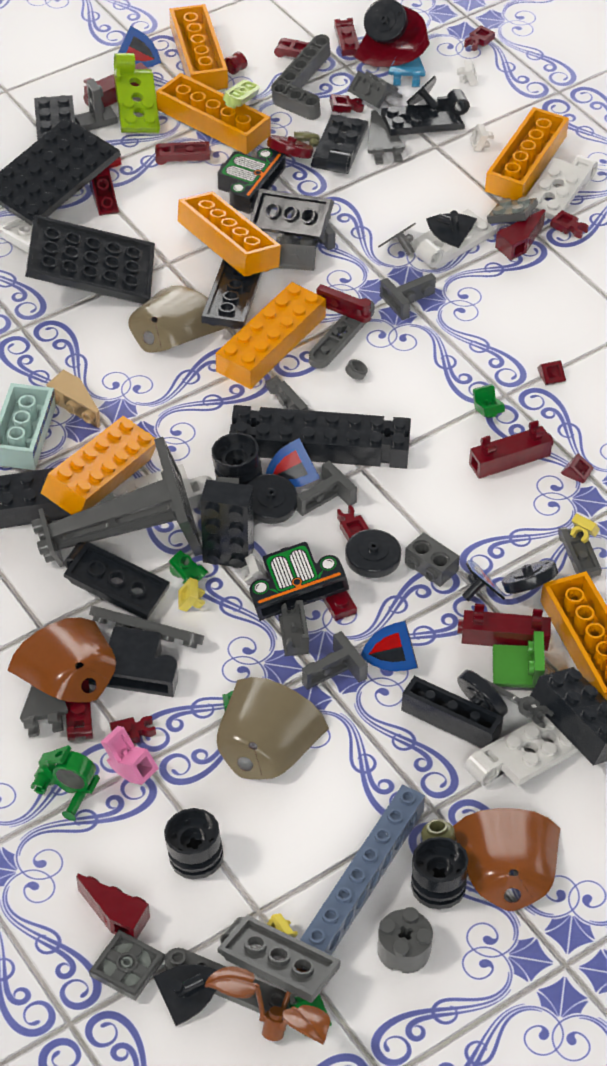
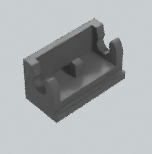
M297 600L293 610H287V605L284 603L281 606V616H279L284 655L309 654V634L303 600Z

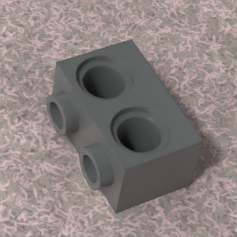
M423 532L405 548L404 563L409 568L425 576L428 581L434 582L441 587L458 572L460 556Z

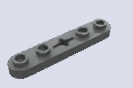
M371 301V309L369 310L371 312V317L374 315L375 304L373 303V301ZM343 315L309 352V364L318 369L327 367L366 323Z
M91 605L89 615L93 616L92 621L106 624L107 620L116 622L115 626L126 628L132 626L147 631L159 632L162 640L174 642L175 638L183 640L182 645L191 648H197L198 644L202 645L205 637L201 634Z
M183 948L169 950L164 958L165 970L190 964L208 966L216 970L226 967ZM254 980V983L260 985L265 1013L273 1006H282L286 994L285 991L260 980ZM218 990L215 992V995L260 1013L256 992L253 996L242 999L226 995ZM290 999L286 1009H290Z

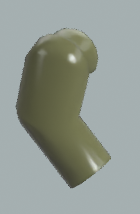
M307 131L294 132V137L298 141H309L310 146H318L320 137L317 133Z

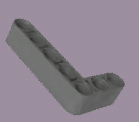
M316 35L273 82L271 92L274 105L309 120H315L320 117L319 96L301 88L331 55L330 39L327 35Z

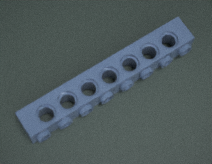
M402 784L300 941L329 955L333 954L424 813V794Z

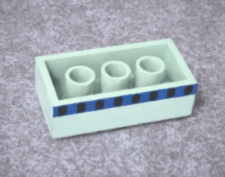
M17 383L10 384L0 412V466L28 470L36 469L56 408L54 388Z

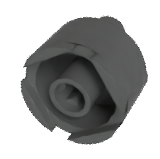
M413 907L396 910L386 915L380 921L378 930L377 953L380 961L390 970L396 969L407 974L422 969L428 962L432 949L433 930L430 922Z

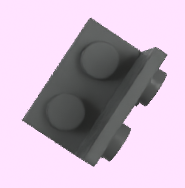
M358 71L347 90L380 109L388 92L399 98L403 96L398 93L399 88L368 71L365 74Z
M282 234V237L277 238L276 242L281 245L278 268L315 270L318 240L302 237V239L294 238L293 235Z

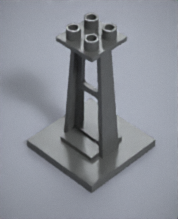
M164 437L154 439L163 469L161 472L162 480L53 523L43 508L38 509L40 518L32 520L31 523L35 534L39 536L40 541L37 542V547L40 554L44 556L46 563L56 561L60 567H64L61 549L73 547L79 542H93L177 521L194 555L202 554L201 541L182 476Z

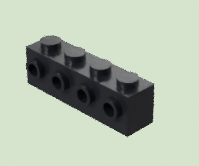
M415 675L402 693L401 711L480 748L498 740L501 735L503 716Z

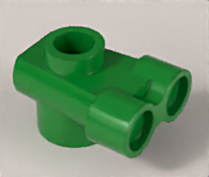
M181 550L168 561L171 574L177 578H182L184 580L183 584L189 578L196 579L199 582L208 573L202 565L198 566L189 555Z

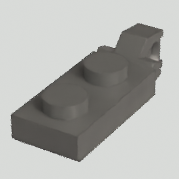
M277 376L265 381L270 394H276L282 406L285 405L288 409L308 410L305 402L285 381H281Z

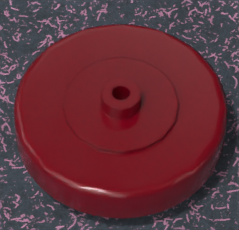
M270 135L267 140L269 148L286 154V157L290 158L293 156L310 159L314 151L312 146L298 141L297 138L292 136Z

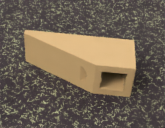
M63 369L46 384L47 387L54 388L55 402L58 406L66 409L70 414L80 417L86 423L92 424L97 428L100 427L99 410L80 378Z

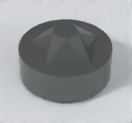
M352 359L346 365L345 371L351 378L362 380L366 376L368 368L362 361Z

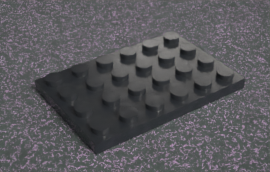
M65 117L0 171V206L32 226L34 214L43 217L51 215L121 156L120 150Z
M34 214L25 277L144 304L151 298L155 243Z

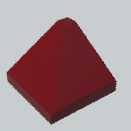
M561 360L543 363L537 367L545 385L566 381Z
M577 453L561 471V474L584 483L594 467Z

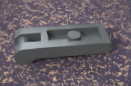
M559 528V539L564 544L575 573L587 571L590 578L601 576L602 569L590 541L588 540L586 543L581 541L584 533L578 532L576 537L572 538L570 535L572 528Z

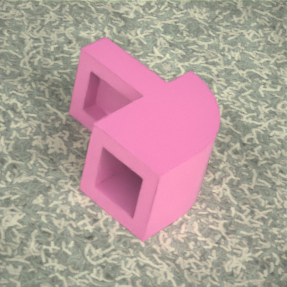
M117 726L101 741L109 756L106 761L117 774L128 782L142 785L159 769L148 749L135 747L124 727Z

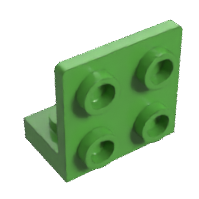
M534 631L533 640L528 641V646L493 645L494 684L499 687H535L539 677L545 673L544 632Z

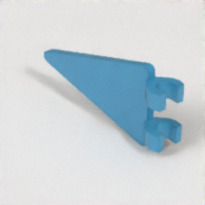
M420 57L408 63L397 66L391 65L389 75H394V86H401V76H413L412 86L420 87V77H424L426 71Z

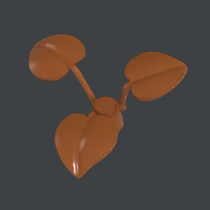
M230 966L221 968L207 979L205 987L214 988L235 998H248L256 992L260 1011L259 1021L264 1022L262 1036L270 1041L282 1040L286 1025H289L303 1035L324 1045L330 1026V1018L323 1010L311 1005H302L299 1008L293 1006L290 1009H286L291 993L286 991L282 1006H273L265 1013L260 985L254 983L255 975L240 967ZM305 968L296 969V970L299 971V972H307V971H308V970L305 969Z

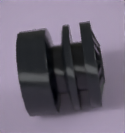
M230 433L220 437L214 443L211 450L216 477L239 478V484L247 485L250 480L262 475L259 446L255 438L244 433Z
M190 808L174 814L168 820L164 829L170 865L175 873L183 878L193 880L206 878L215 873L222 864L224 853L219 824L214 815L203 809Z
M434 837L426 839L416 847L412 858L411 889L413 896L419 903L428 908L440 910L453 907L465 896L469 859L466 850L460 843L450 838Z

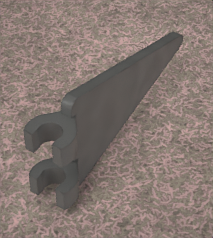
M372 110L368 153L374 154L375 164L384 163L382 157L384 152H393L394 162H403L401 153L405 150V144L397 135L390 136L383 118L376 110Z
M485 679L500 695L518 705L519 712L529 719L532 718V721L539 727H546L547 724L542 722V717L545 714L552 717L554 714L552 710L546 706H539L540 702L532 696L519 698Z
M31 685L20 715L24 728L28 729L29 738L39 736L38 720L48 718V723L52 724L53 733L63 731L62 715L68 713L66 701L54 698Z

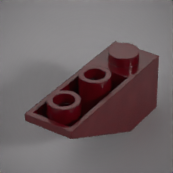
M108 166L89 182L99 216L119 213Z
M542 209L531 214L526 221H517L498 231L495 248L510 261L527 253L544 226L546 210Z
M78 873L76 876L78 891L108 930L113 934L121 930L138 939L150 919L149 904L141 897H132L123 893L115 886L109 887L100 883L92 876L86 877Z

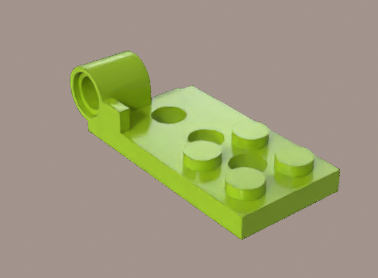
M114 53V79L121 133H159L160 123L152 69H135L134 53ZM136 82L139 86H132L130 83ZM137 97L140 98L141 101L136 102L132 98ZM134 113H141L143 116L137 117Z

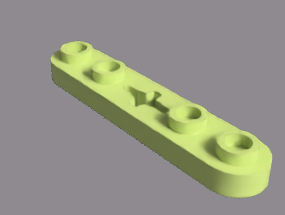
M242 80L225 91L223 97L225 105L236 109V106H242L258 94L260 86L251 81Z

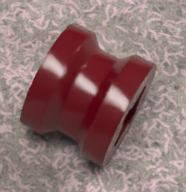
M240 51L224 59L228 72L232 75L248 66L246 57Z

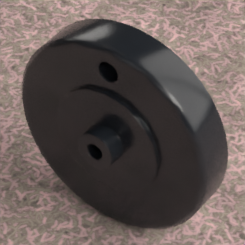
M377 0L368 7L364 15V29L368 36L377 43H393L406 31L408 25L407 12L396 0Z
M263 474L247 483V485L253 486L255 520L265 524H278L288 520L295 513L298 493L295 486L288 479L275 474Z
M378 529L363 530L354 534L348 540L345 547V560L349 568L358 575L368 578H380L391 574L398 568L401 561V546L398 540L388 532Z
M539 561L524 565L503 578L502 585L506 593H521L533 590L549 582L557 576L559 571L554 561Z
M464 670L457 677L459 687L471 702L503 717L508 713L507 705L502 697L479 674L472 670Z

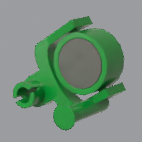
M67 745L42 754L38 761L39 767L34 775L35 780L30 787L38 794H45L46 789L50 785H58L68 793H75L67 810L62 812L64 818L75 821V814L86 793H93L100 777L94 775L96 766L88 757L71 751L72 748Z

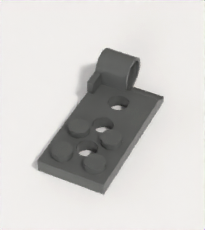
M249 915L238 917L222 934L220 938L221 945L217 948V952L226 961L246 969L254 975L310 1003L315 1000L339 970L341 963L340 959ZM252 944H258L261 946V948L253 949L249 946ZM274 956H282V957H284L285 959H284V960H275V959H273L272 957H274ZM304 967L307 968L309 971L299 972L296 969H301Z

